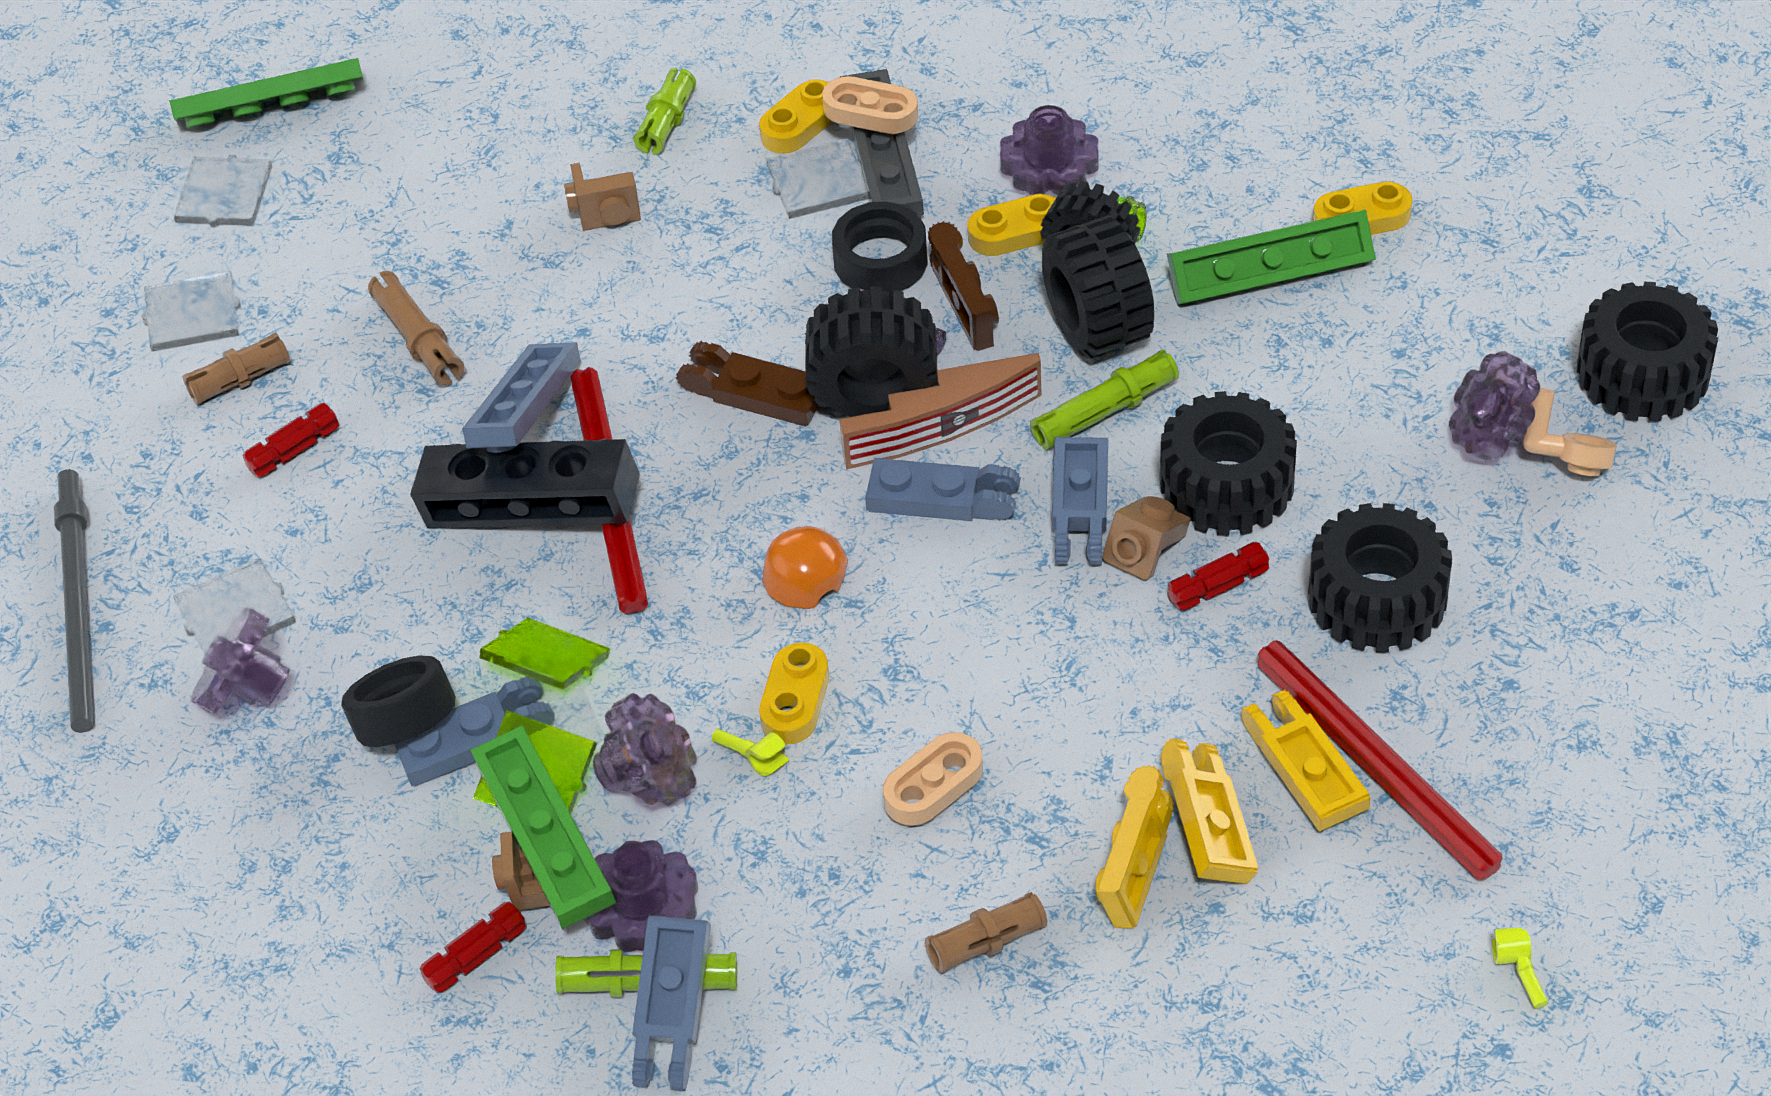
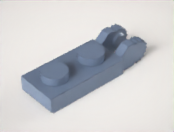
M1055 437L1052 531H1056L1055 564L1068 565V558L1071 556L1069 531H1090V538L1087 540L1089 565H1102V531H1107L1108 438Z
M874 458L865 497L866 510L874 513L972 521L973 518L1006 520L1014 516L1016 502L1015 498H1012L1010 494L1015 493L1016 490L1018 491L1021 477H1019L1020 473H1017L1016 469L1013 470L1005 465L1000 467L999 465L988 464L979 470V467Z
M526 676L524 678L520 677L517 681L507 682L497 694L492 692L455 707L447 717L431 729L416 737L395 744L411 786H418L475 763L470 751L471 749L519 726H523L528 737L553 724L552 721L555 720V715L549 703L537 701L543 695V688L538 678Z
M648 916L632 1035L636 1038L632 1065L633 1086L648 1087V1084H650L654 1071V1040L673 1042L672 1057L668 1069L670 1090L685 1091L687 1088L692 1058L691 1044H696L711 924L706 920Z

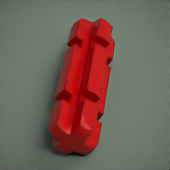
M326 403L317 404L305 412L307 418L297 417L265 438L267 442L265 445L258 442L247 449L242 455L245 465L257 478L267 475L277 468L275 462L279 461L280 464H284L317 442L315 438L317 435L320 438H324L335 431L339 423L334 411Z
M1252 542L1237 549V556L1231 552L1193 570V577L1186 573L1169 582V598L1178 610L1184 611L1201 603L1199 599L1201 596L1207 600L1245 582L1243 577L1245 575L1249 579L1260 575L1269 569L1268 561L1270 559L1267 551L1263 549L1260 543Z
M503 902L488 914L491 918L488 922L484 919L479 920L444 947L447 953L443 956L437 952L421 964L420 971L422 977L436 993L444 992L458 981L455 976L460 972L462 975H466L502 947L500 944L502 939L509 942L524 931L526 927L524 917L511 902Z

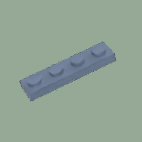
M577 342L529 344L462 428L466 448L486 447L487 451L494 453L515 448L580 363Z

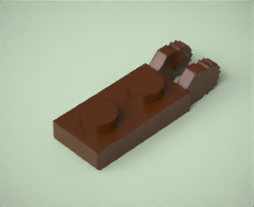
M937 222V224L929 227L928 240L932 248L929 256L933 272L973 350L980 351L993 347V325L999 323L996 303L991 294H983L980 276L973 261H965L960 251L963 246V237L960 231H957V227L954 224H950V222Z
M696 342L689 352L690 361H693L694 364H683L676 374L677 383L685 388L686 391L712 398L713 402L805 427L809 425L819 407L815 402V395L809 394L807 389L805 371L734 352L730 355L721 345L714 343Z

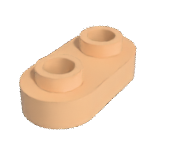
M847 76L830 81L822 92L825 115L831 121L839 124L888 134H899L911 129L918 120L917 97L910 89L902 86Z
M958 732L942 734L929 742L892 771L885 779L883 798L887 814L894 821L911 826L924 824L933 819L980 780L983 773V759L979 743L971 736ZM953 766L961 767L959 771L947 770L949 767ZM910 799L920 800V801L914 802V803H908V802H906V801H908V800H910Z

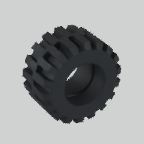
M1103 216L1048 235L1045 238L1042 248V273L1047 296L1062 332L1079 354L1083 357L1086 356L1087 359H1091L1150 337V333L1153 332L1154 299L1150 280L1135 243L1117 220H1114L1111 216Z
M1644 281L1643 286H1636L1631 282L1622 284L1619 291L1611 288L1603 292L1602 299H1594L1589 305V311L1585 313L1577 359V373L1580 374L1579 383L1582 389L1589 390V398L1595 404H1606V411L1614 415L1622 412L1627 414L1626 419L1638 421V417H1648L1649 421H1661L1663 415L1675 418L1683 414L1684 408L1692 410L1699 404L1700 397H1704L1708 390L1719 338L1717 337L1718 326L1715 320L1710 319L1712 312L1706 305H1697L1698 298L1691 293L1681 294L1678 292V287L1669 284L1666 287L1656 286V282Z
M870 286V290L863 291L857 287L848 289V294L846 295L836 293L828 297V304H819L814 309V317H809L806 324L805 379L807 380L809 394L815 395V402L820 407H830L831 414L838 417L843 415L854 417L889 411L888 394L936 386L938 379L936 325L933 323L930 311L928 309H921V302L916 298H904V292L892 289L890 292L882 291V287Z
M1226 391L1215 392V397L1207 398L1203 394L1193 398V405L1190 406L1183 403L1175 410V417H1169L1164 424V433H1161L1160 450L1161 493L1165 494V500L1174 505V510L1177 509V512L1190 517V521L1195 522V529L1207 532L1209 528L1217 529L1218 535H1229L1230 530H1239L1241 534L1250 533L1256 524L1262 528L1271 524L1273 515L1281 516L1287 509V501L1292 500L1297 448L1295 430L1292 423H1286V415L1279 408L1271 410L1270 402L1261 397L1255 401L1249 399L1250 394L1238 392L1237 396H1227ZM1232 461L1239 464H1220L1216 462Z
M1371 503L1360 504L1359 510L1355 512L1348 508L1340 511L1337 515V521L1328 519L1322 525L1321 534H1316L1312 544L1308 595L1311 613H1317L1316 622L1323 630L1332 628V638L1340 643L1350 640L1353 642L1352 648L1362 651L1365 650L1366 646L1376 647V652H1389V646L1397 645L1400 650L1412 647V640L1414 638L1423 642L1431 636V628H1438L1443 621L1444 611L1447 609L1452 551L1447 549L1448 540L1444 533L1435 532L1436 524L1428 517L1420 520L1417 518L1418 511L1408 507L1404 511L1396 510L1395 504L1383 503L1382 508H1373ZM1384 574L1396 579L1379 581L1369 579L1363 575Z

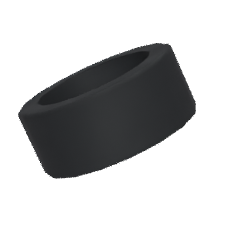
M880 201L867 202L856 206L842 215L832 230L834 270L842 283L850 288L859 287L863 291L870 290V286L882 287V291L890 292L892 289L902 291L918 281L928 265L925 224L916 212L902 204ZM887 237L900 240L908 245L901 253L880 259L862 257L851 251L859 243L872 238Z
M417 655L388 663L364 675L344 693L341 706L357 741L363 746L382 747L411 739L434 727L447 717L454 708L456 696L441 662L433 656Z

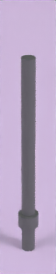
M66 469L59 472L57 476L59 501L54 505V525L61 536L70 726L73 731L83 733L93 728L82 531L87 526L86 505L80 500L79 474L74 470Z

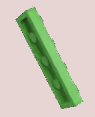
M355 58L169 100L174 120L176 122L185 120L187 128L215 122L213 113L232 109L234 117L262 111L260 103L279 99L281 106H288L308 101L307 92L326 88L328 96L356 90L354 81L362 80L363 76L359 60Z
M1366 210L1354 211L1167 253L1177 304L1376 260Z
M519 726L471 749L473 759L508 827L513 832L516 842L561 928L564 929L616 904L610 886L523 726Z

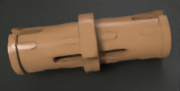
M275 332L259 342L238 351L231 348L222 353L223 358L205 367L186 373L182 377L189 395L193 398L194 403L199 405L213 398V396L236 386L240 389L249 386L251 379L271 369L290 363V357L283 341Z
M1032 892L1026 893L1023 897L991 911H987L985 908L978 909L970 914V920L936 935L927 936L925 938V947L928 957L934 968L943 973L949 968L985 953L987 956H993L1003 950V944L1037 929L1045 928L1047 926L1046 912L1037 895Z

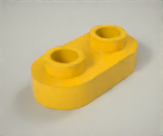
M819 79L808 80L798 85L761 116L759 121L760 138L766 149L782 154L795 152L833 122L827 118L823 108L822 92L829 82Z
M1390 181L1333 191L1320 196L1316 200L1313 221L1366 210L1371 235L1394 231L1404 227L1410 221L1413 199L1407 188Z
M1034 194L975 211L969 217L967 223L970 247L982 255L998 256L1043 244L1045 239L1041 238L1040 231L1043 228L1041 223L1056 198L1046 194Z
M804 642L787 645L775 655L759 707L761 727L765 735L774 732L786 745L804 741L814 732L829 682V668L826 654L816 645ZM786 706H788L789 708H792L791 710H788V711L780 710L781 708L786 707Z

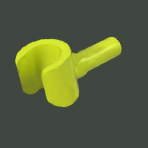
M716 729L712 734L713 742L735 750L747 757L750 765L761 776L772 774L789 761V758L780 752L785 748L784 741L774 732H770L757 743L748 739L744 740L720 729Z
M1522 928L1495 929V938L1492 940L1495 964L1515 963L1517 973L1524 984L1534 1009L1546 1006L1548 1000L1531 962V940L1528 932Z

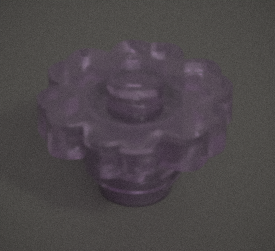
M1045 105L1034 109L1030 113L1029 118L1013 124V135L1006 136L1000 141L1001 173L1012 176V184L1015 189L1026 191L1030 195L1045 194L1049 190L1058 195L1068 184L1074 183L1077 187L1080 181L1087 182V175L1093 174L1099 169L1098 138L1094 135L1086 134L1085 123L1072 119L1065 110L1058 106Z
M1506 351L1488 354L1483 358L1479 371L1472 369L1465 374L1462 385L1459 386L1454 395V403L1457 409L1449 420L1453 443L1465 448L1467 454L1484 461L1503 457L1509 447V443H1523L1527 427L1531 425L1536 415L1535 408L1531 403L1540 392V383L1537 380V371L1534 367Z
M245 607L234 619L226 635L223 637L221 635L216 636L203 657L202 664L205 667L202 676L193 690L191 703L209 713H216L226 702L230 693L252 705L258 701L268 707L274 701L289 675L290 668L280 663V656L259 645L267 631L270 618L251 607Z
M631 693L615 702L611 709L605 713V721L611 732L605 735L600 751L593 758L594 772L602 786L612 793L620 791L625 793L631 792L650 806L660 801L669 806L687 797L690 790L697 783L694 772L691 769V766L697 762V756L691 746V739L687 730L675 724L674 713L669 705L660 702L653 694H648L641 698L637 694Z
M648 840L642 843L639 841H626L613 854L603 853L595 857V861L610 886L616 904L583 919L590 926L591 933L596 939L604 940L614 937L617 948L623 949L624 952L643 951L649 915L684 919L696 918L697 910L694 896L699 889L694 869L688 865L687 858L683 853L670 852L664 854L662 845L658 841Z

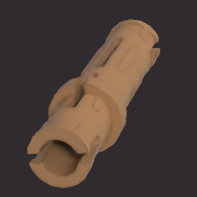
M382 271L379 273L388 285L385 288L374 276L368 284V292L407 340L406 347L413 358L424 362L438 384L448 385L453 383L444 371L446 367L449 368L458 380L464 372V362L447 344V335L438 324L430 322L393 272Z

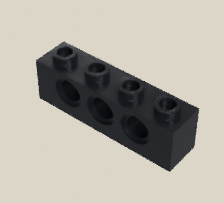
M626 439L522 442L511 450L497 453L487 451L486 447L466 448V444L430 445L424 447L410 495L427 529L625 524L629 520L640 472Z

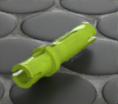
M1162 349L1135 366L1133 365L1128 369L1120 367L1112 371L1111 378L1098 386L1030 421V428L1037 443L1040 446L1043 445L1044 450H1048L1055 445V437H1070L1117 410H1121L1124 407L1130 409L1140 405L1143 397L1179 378L1178 366L1169 353L1167 354L1166 350Z
M611 949L609 956H556L557 994H563L564 992H610L611 998L624 997V991H638L640 976H591L590 972L641 971L643 955H624L623 949ZM730 952V954L707 953L703 990H737L736 952Z

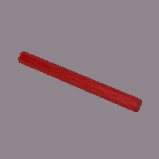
M587 367L584 370L576 369L570 378L583 440H613L598 371L592 367ZM630 517L628 523L601 524L619 610L627 615L635 611L643 612L648 606Z
M1273 640L1267 646L1262 647L1258 653V666L1279 687L1289 691L1300 707L1307 714H1311L1316 722L1471 874L1483 881L1500 869L1503 859L1502 854L1294 653L1277 640Z

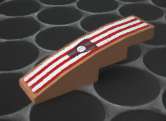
M1039 353L938 370L937 385L935 387L888 394L889 411L839 419L842 452L846 470L873 464L874 458L896 459L952 441L998 421L1042 396L1041 359Z

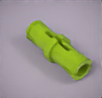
M677 67L670 69L659 92L652 95L646 105L647 115L633 137L636 147L642 152L649 154L654 141H656L652 153L653 155L660 153L672 128L679 126L685 113L682 111L683 107L696 87V79L688 70L681 68L676 81H674L678 69Z

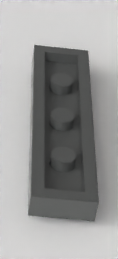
M887 69L840 76L857 77L891 84ZM850 126L869 201H888L902 204L916 212L919 216L924 215L923 199L905 133L888 134Z

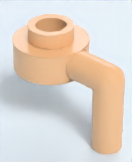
M1533 388L1523 439L1524 448L1530 453L1559 457L1561 460L1568 462L1567 469L1580 475L1599 476L1601 469L1612 468L1617 447L1613 441L1581 433H1566L1563 436L1547 434L1555 392L1545 388Z

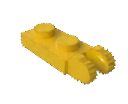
M1285 689L1272 695L1273 709L1283 726L1276 729L1265 713L1261 711V708L1255 705V703L1242 708L1241 717L1245 729L1252 736L1256 745L1260 746L1262 753L1319 832L1370 809L1371 797L1369 792L1311 714L1306 715L1289 691Z
M1169 738V741H1165V745L1162 746L1161 765L1163 766L1165 779L1169 780L1172 786L1198 878L1248 884L1258 873L1257 870L1259 868L1231 777L1226 775L1217 747L1214 744L1199 743L1192 750L1193 754H1191L1187 742H1184L1182 739Z
M1149 764L1148 766L1142 765L1140 768H1136L1134 772H1131V776L1128 777L1129 782H1126L1123 790L1128 803L1122 820L1118 821L1114 826L1112 849L1106 866L1099 870L1096 878L1095 889L1097 899L1103 904L1114 928L1133 929L1134 926L1137 927L1168 836L1166 832L1172 817L1171 811L1174 810L1173 805L1175 804L1169 791L1166 792L1165 788L1161 789L1164 787L1162 784L1164 780L1159 769H1156L1155 766L1151 767Z

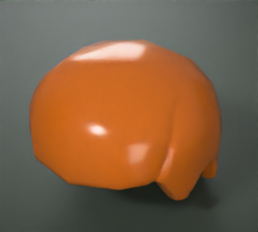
M813 526L795 527L778 535L768 547L764 559L762 583L769 596L785 606L803 609L815 608L825 593L830 590L837 593L840 590L841 581L845 577L848 558L838 539L822 528Z

